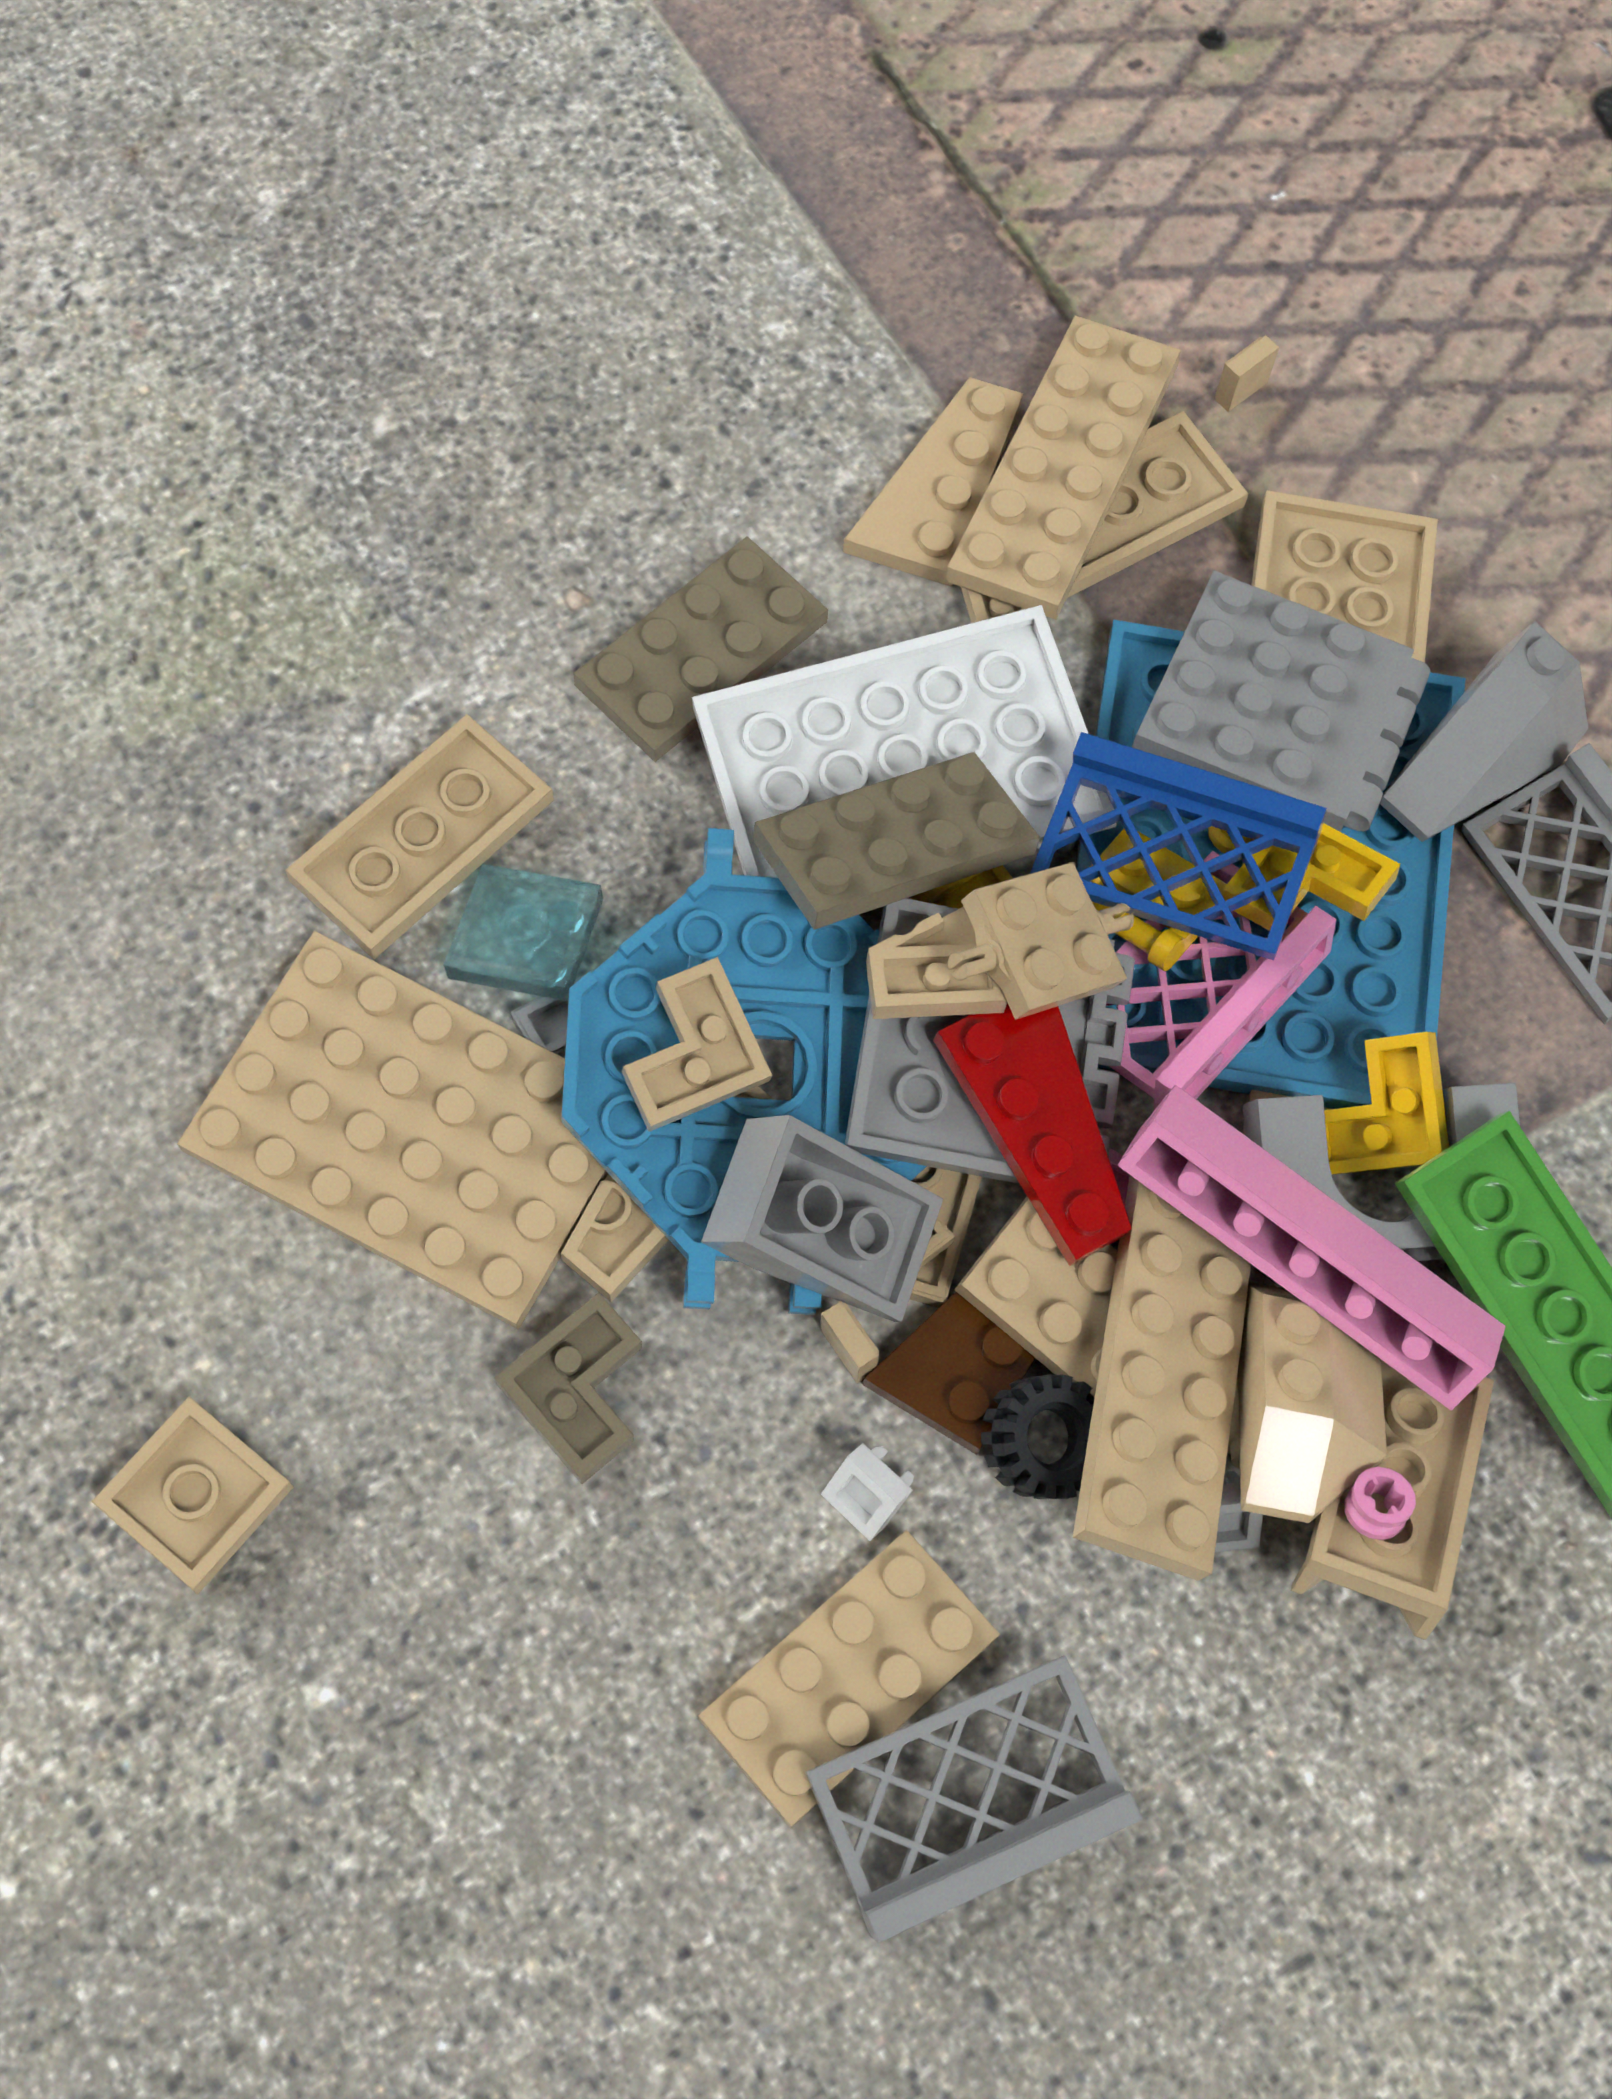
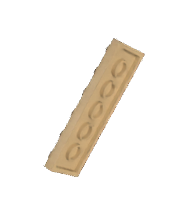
M1074 316L947 566L946 582L1024 609L1042 605L1045 616L1057 620L1178 367L1181 350Z
M1130 1175L1125 1210L1132 1229L1119 1239L1073 1538L1199 1581L1211 1575L1213 1571L1251 1263Z

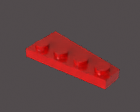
M1007 1003L1004 1013L971 1014L938 1031L933 1039L934 1043L1068 1265L1071 1266L1125 1236L1132 1228L1059 1006L1015 1020Z

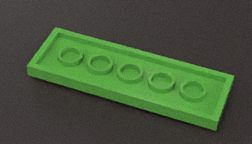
M1507 1111L1498 1114L1394 1184L1468 1298L1506 1326L1500 1345L1501 1349L1612 1519V1267L1512 1113Z

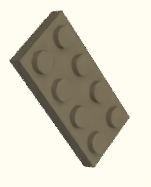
M746 536L574 672V685L656 762L699 727L693 709L692 697L757 680L826 624L828 609Z
M972 752L757 821L754 825L752 840L815 930L1034 855L1040 836L977 754Z

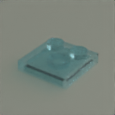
M482 864L444 962L447 978L568 1001L569 988L575 983L604 900L601 885Z

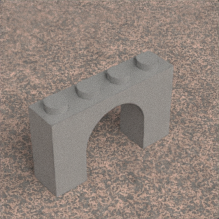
M1516 1083L1455 1086L1442 1089L1449 1147L1500 1113L1510 1111L1520 1126ZM1323 1095L1256 1099L1243 1104L1246 1137L1398 1248L1404 1249V1252L1416 1261L1443 1259L1414 1213L1396 1222L1381 1221L1359 1212L1342 1196L1335 1185L1329 1166Z

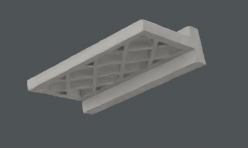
M1588 743L1570 754L1564 765L1463 824L1461 832L1605 1025L1612 1020V1002H1610L1595 980L1598 964L1612 966V953L1601 951L1606 924L1612 925V912L1609 911L1612 895V771L1591 744ZM1559 786L1574 805L1571 822L1536 815L1539 798ZM1530 804L1528 813L1517 812ZM1581 816L1588 825L1579 824ZM1498 822L1525 826L1520 852L1495 848L1484 833V830ZM1533 828L1568 835L1563 861L1528 854ZM1577 837L1603 843L1610 852L1607 870L1572 863ZM1508 864L1517 865L1516 874ZM1526 867L1561 874L1556 900L1530 895L1522 884ZM1569 876L1604 882L1600 909L1564 902ZM1544 912L1553 913L1552 922ZM1562 915L1597 922L1592 949L1566 943L1559 933ZM1580 960L1589 962L1588 971L1580 962Z
M1066 1655L805 1772L861 1907L859 1910L871 1938L878 1943L1143 1820L1132 1793L1124 1789ZM1055 1676L1068 1703L1058 1731L1022 1716L1032 1686ZM1018 1693L1012 1712L994 1705ZM979 1710L987 1711L1008 1720L994 1760L957 1745L967 1716ZM1074 1719L1084 1741L1069 1736ZM954 1722L948 1741L929 1734ZM1018 1725L1055 1740L1041 1780L1004 1765ZM915 1739H920L944 1749L930 1790L892 1775L902 1746ZM1065 1744L1090 1754L1101 1778V1784L1077 1795L1051 1784ZM889 1752L883 1771L865 1764V1762ZM954 1754L991 1769L976 1810L939 1795ZM851 1768L879 1779L864 1820L837 1809L827 1785V1779ZM1001 1773L1038 1788L1028 1817L1013 1825L987 1814ZM889 1783L926 1798L911 1840L873 1825ZM1048 1793L1065 1799V1801L1042 1811ZM936 1803L973 1818L963 1848L948 1855L921 1844ZM843 1821L861 1828L854 1848ZM983 1822L1001 1829L977 1841ZM870 1832L908 1848L898 1878L873 1890L870 1889L860 1865V1859ZM918 1852L936 1859L911 1871Z

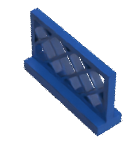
M1081 732L1073 751L1071 769L1030 874L1049 869L1055 850L1080 839L1093 866L1078 873L1092 902L1107 907H1114L1117 904L1124 903L1131 909L1126 913H1133L1135 916L1274 960L1308 864L1319 840L1327 808ZM1080 785L1106 793L1114 810L1086 823H1082L1073 805ZM1120 797L1132 802L1123 805ZM1150 807L1165 811L1175 829L1143 843L1130 816ZM1069 817L1074 828L1063 832ZM1181 817H1184V818H1187V819H1190V820H1193V821H1191V822H1189V823H1187V824H1184L1183 821H1182V819H1181ZM1121 821L1134 847L1102 861L1089 835ZM1211 826L1227 831L1236 849L1204 862L1191 835ZM1242 836L1254 840L1246 844ZM1181 840L1195 867L1163 881L1149 854ZM1272 845L1298 853L1290 872L1266 882L1252 854ZM1140 859L1154 886L1134 895L1118 891L1109 872ZM1242 859L1256 887L1225 901L1210 873ZM1099 877L1104 886L1090 881ZM1201 878L1215 906L1195 915L1178 910L1169 892ZM1285 887L1280 904L1278 905L1273 892ZM1160 896L1164 905L1152 902L1151 900ZM1263 898L1274 919L1267 939L1240 930L1231 911ZM1221 916L1225 925L1211 920Z

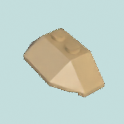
M1249 1282L1238 1363L1241 1510L1310 1523L1324 1511L1326 1506L1351 1489L1362 1472L1366 1469L1377 1467L1387 1456L1380 1358L1285 1288Z

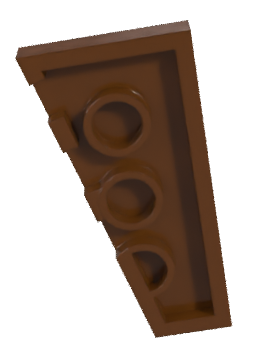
M956 1291L864 1378L863 1386L977 1455L983 1446L981 1444V1432L992 1431L993 1423L983 1421L987 1409L998 1408L999 1404L993 1398L1001 1390H1011L1010 1383L1023 1379L1034 1362L1035 1357Z

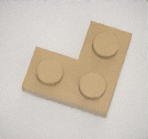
M718 957L657 981L656 991L680 1043L623 1066L622 1074L648 1132L769 1082L772 1077L768 1064Z

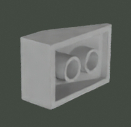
M791 1115L746 1119L701 1243L755 1270L842 1301L843 1303L846 1302L848 1305L893 1322H902L943 1198Z

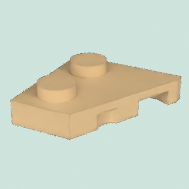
M964 907L944 917L936 913L917 923L911 932L904 935H893L868 948L866 967L873 1019L1004 1013L1007 1000L1002 989L989 976V973H980L959 981L952 976V973L960 967L949 970L948 959L951 953L976 947L975 931Z

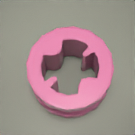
M1383 1467L1370 1468L1362 1472L1357 1477L1344 1501V1511L1349 1523L1357 1532L1368 1538L1378 1540L1393 1538L1401 1532L1416 1506L1415 1493L1411 1484L1401 1474ZM1373 1493L1385 1497L1384 1506L1389 1510L1387 1514L1375 1510V1499L1371 1497Z

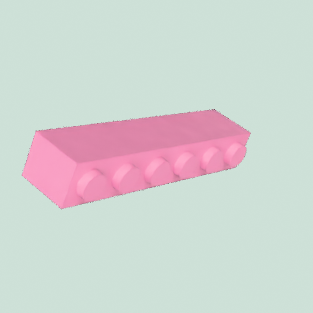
M1177 1085L1173 1086L1140 1127L1117 1166L1452 1411L1494 1369L1506 1327L1504 1324Z

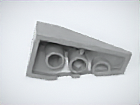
M1534 621L1492 657L1383 792L1379 804L1423 842L1473 815L1481 808L1508 796L1525 784L1558 768L1588 730L1580 662Z

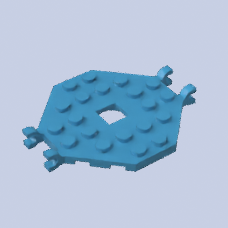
M708 828L707 841L704 843V875L688 887L686 893L663 913L655 915L619 946L618 951L592 973L589 971L571 986L568 997L561 1122L687 1259L683 1308L709 1310L711 1304L714 1303L715 1261L739 1262L701 1243L746 1119L791 1115L845 1145L870 992L866 958L868 948L876 945L879 937V929L874 931L860 915L814 930L779 878L732 875L734 830ZM718 957L755 1038L793 1041L791 1100L731 1097L648 1132L622 1074L623 1066L680 1043L656 991L657 981ZM862 1154L910 1181L927 1167ZM790 1283L788 1314L815 1315L816 1309L821 1308L822 1294Z

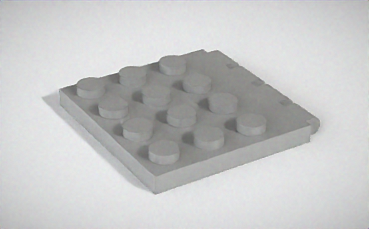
M1213 571L1141 723L1132 748L1325 807L1327 809L1323 823L1340 832L1343 826L1356 831H1366L1370 828L1383 795L1382 791L1386 788L1399 755V748L1403 745L1416 711V705L1419 703L1428 681L1430 668L1424 662L1411 658L1414 649L1220 572Z
M907 898L885 905L883 907L878 943L893 935H904L911 932L917 923L936 913L944 917L958 909ZM1109 939L1114 949L1115 940ZM1116 953L1127 976L1125 981L1113 989L1059 1006L1098 1128L1113 1127L1119 1075L1109 1071L1098 1070L1097 1067L1098 1064L1105 1066L1121 1065L1128 1016L1124 1011L1106 1008V1003L1114 1005L1129 1004L1135 964L1133 957ZM869 992L846 1132V1146L861 1154L1020 1184L933 1041L938 1031L969 1015L873 1019ZM1101 1135L1109 1158L1111 1138Z

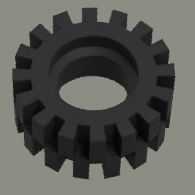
M1067 1375L1032 1376L1010 1383L1011 1390H1001L993 1398L999 1406L997 1409L986 1410L983 1421L993 1423L992 1431L981 1432V1444H992L993 1453L984 1456L988 1467L1000 1468L1001 1472L995 1478L1003 1486H1015L1013 1493L1022 1497H1034V1499H1069L1077 1497L1076 1491H1080L1095 1398L1088 1396L1093 1388L1084 1381L1072 1382L1073 1377ZM1044 1410L1052 1411L1060 1416L1066 1425L1068 1433V1444L1065 1453L1059 1460L1051 1464L1041 1462L1032 1454L1027 1439L1031 1420Z

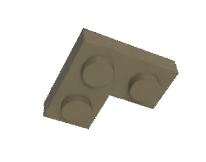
M599 1292L494 1377L497 1386L581 1484L585 1483L634 1441L633 1433L594 1388L642 1349V1341Z

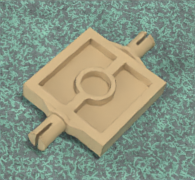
M1073 862L974 889L961 900L975 931L976 947L951 953L948 959L949 970L960 967L952 973V976L959 981L980 973H989V976L1002 989L1015 1020L1113 989L1127 979L1108 935L1131 929L1134 923L1133 913L1122 916L1131 910L1124 903L1100 911L1096 910Z

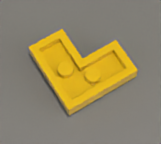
M1323 823L1319 840L1311 856L1292 912L1305 895L1311 892L1365 921L1397 879L1400 863ZM1272 845L1252 854L1266 882L1290 872L1298 853ZM1244 864L1224 887L1222 896L1225 901L1256 887ZM1285 887L1273 892L1278 905L1280 904ZM1263 898L1233 910L1270 931L1274 919Z
M1427 1031L1364 1040L1372 1104L1324 1110L1328 1159L1332 1175L1420 1166L1449 1147L1436 1032Z

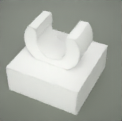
M862 1443L847 1456L821 1495L871 1541L886 1527L913 1491L909 1486L913 1482L914 1475L906 1471L901 1477L897 1476L882 1461L888 1452L883 1446L870 1450Z

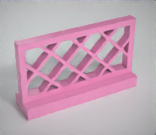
M1212 851L1204 859V862H1207L1220 855ZM1230 864L1210 874L1228 884L1240 868ZM1317 906L1309 913L1296 907L1289 917L1287 923L1289 927L1284 931L1274 960L1260 957L1256 961L1255 954L1218 942L1207 943L1206 938L1198 936V944H1191L1178 961L1201 959L1204 982L1168 985L1166 971L1156 967L1159 986L1131 988L1129 1004L1161 1001L1164 1025L1127 1028L1126 1023L1121 1065L1109 1067L1153 1097L1154 1110L1174 1085H1177L1194 1099H1197L1331 952L1337 919ZM1231 911L1234 918H1240L1241 930L1251 933L1249 919L1235 911ZM1151 920L1145 921L1159 931L1165 928L1160 923ZM1128 941L1116 952L1133 957L1135 964L1150 963L1147 959L1148 954ZM1245 955L1248 971L1241 979L1213 981L1210 958ZM1215 996H1224L1216 1005ZM1206 997L1208 1014L1201 1022L1173 1024L1170 1000ZM1116 1005V1009L1125 1012V1005ZM1175 1039H1184L1176 1048ZM1166 1040L1168 1057L1154 1073H1151L1131 1058L1129 1043Z

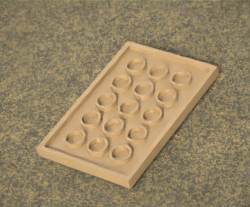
M313 931L177 1143L186 1154L518 1330L561 1258L563 1248L600 1182L604 1181L608 1175L606 1170L561 1122L565 1058L316 931Z

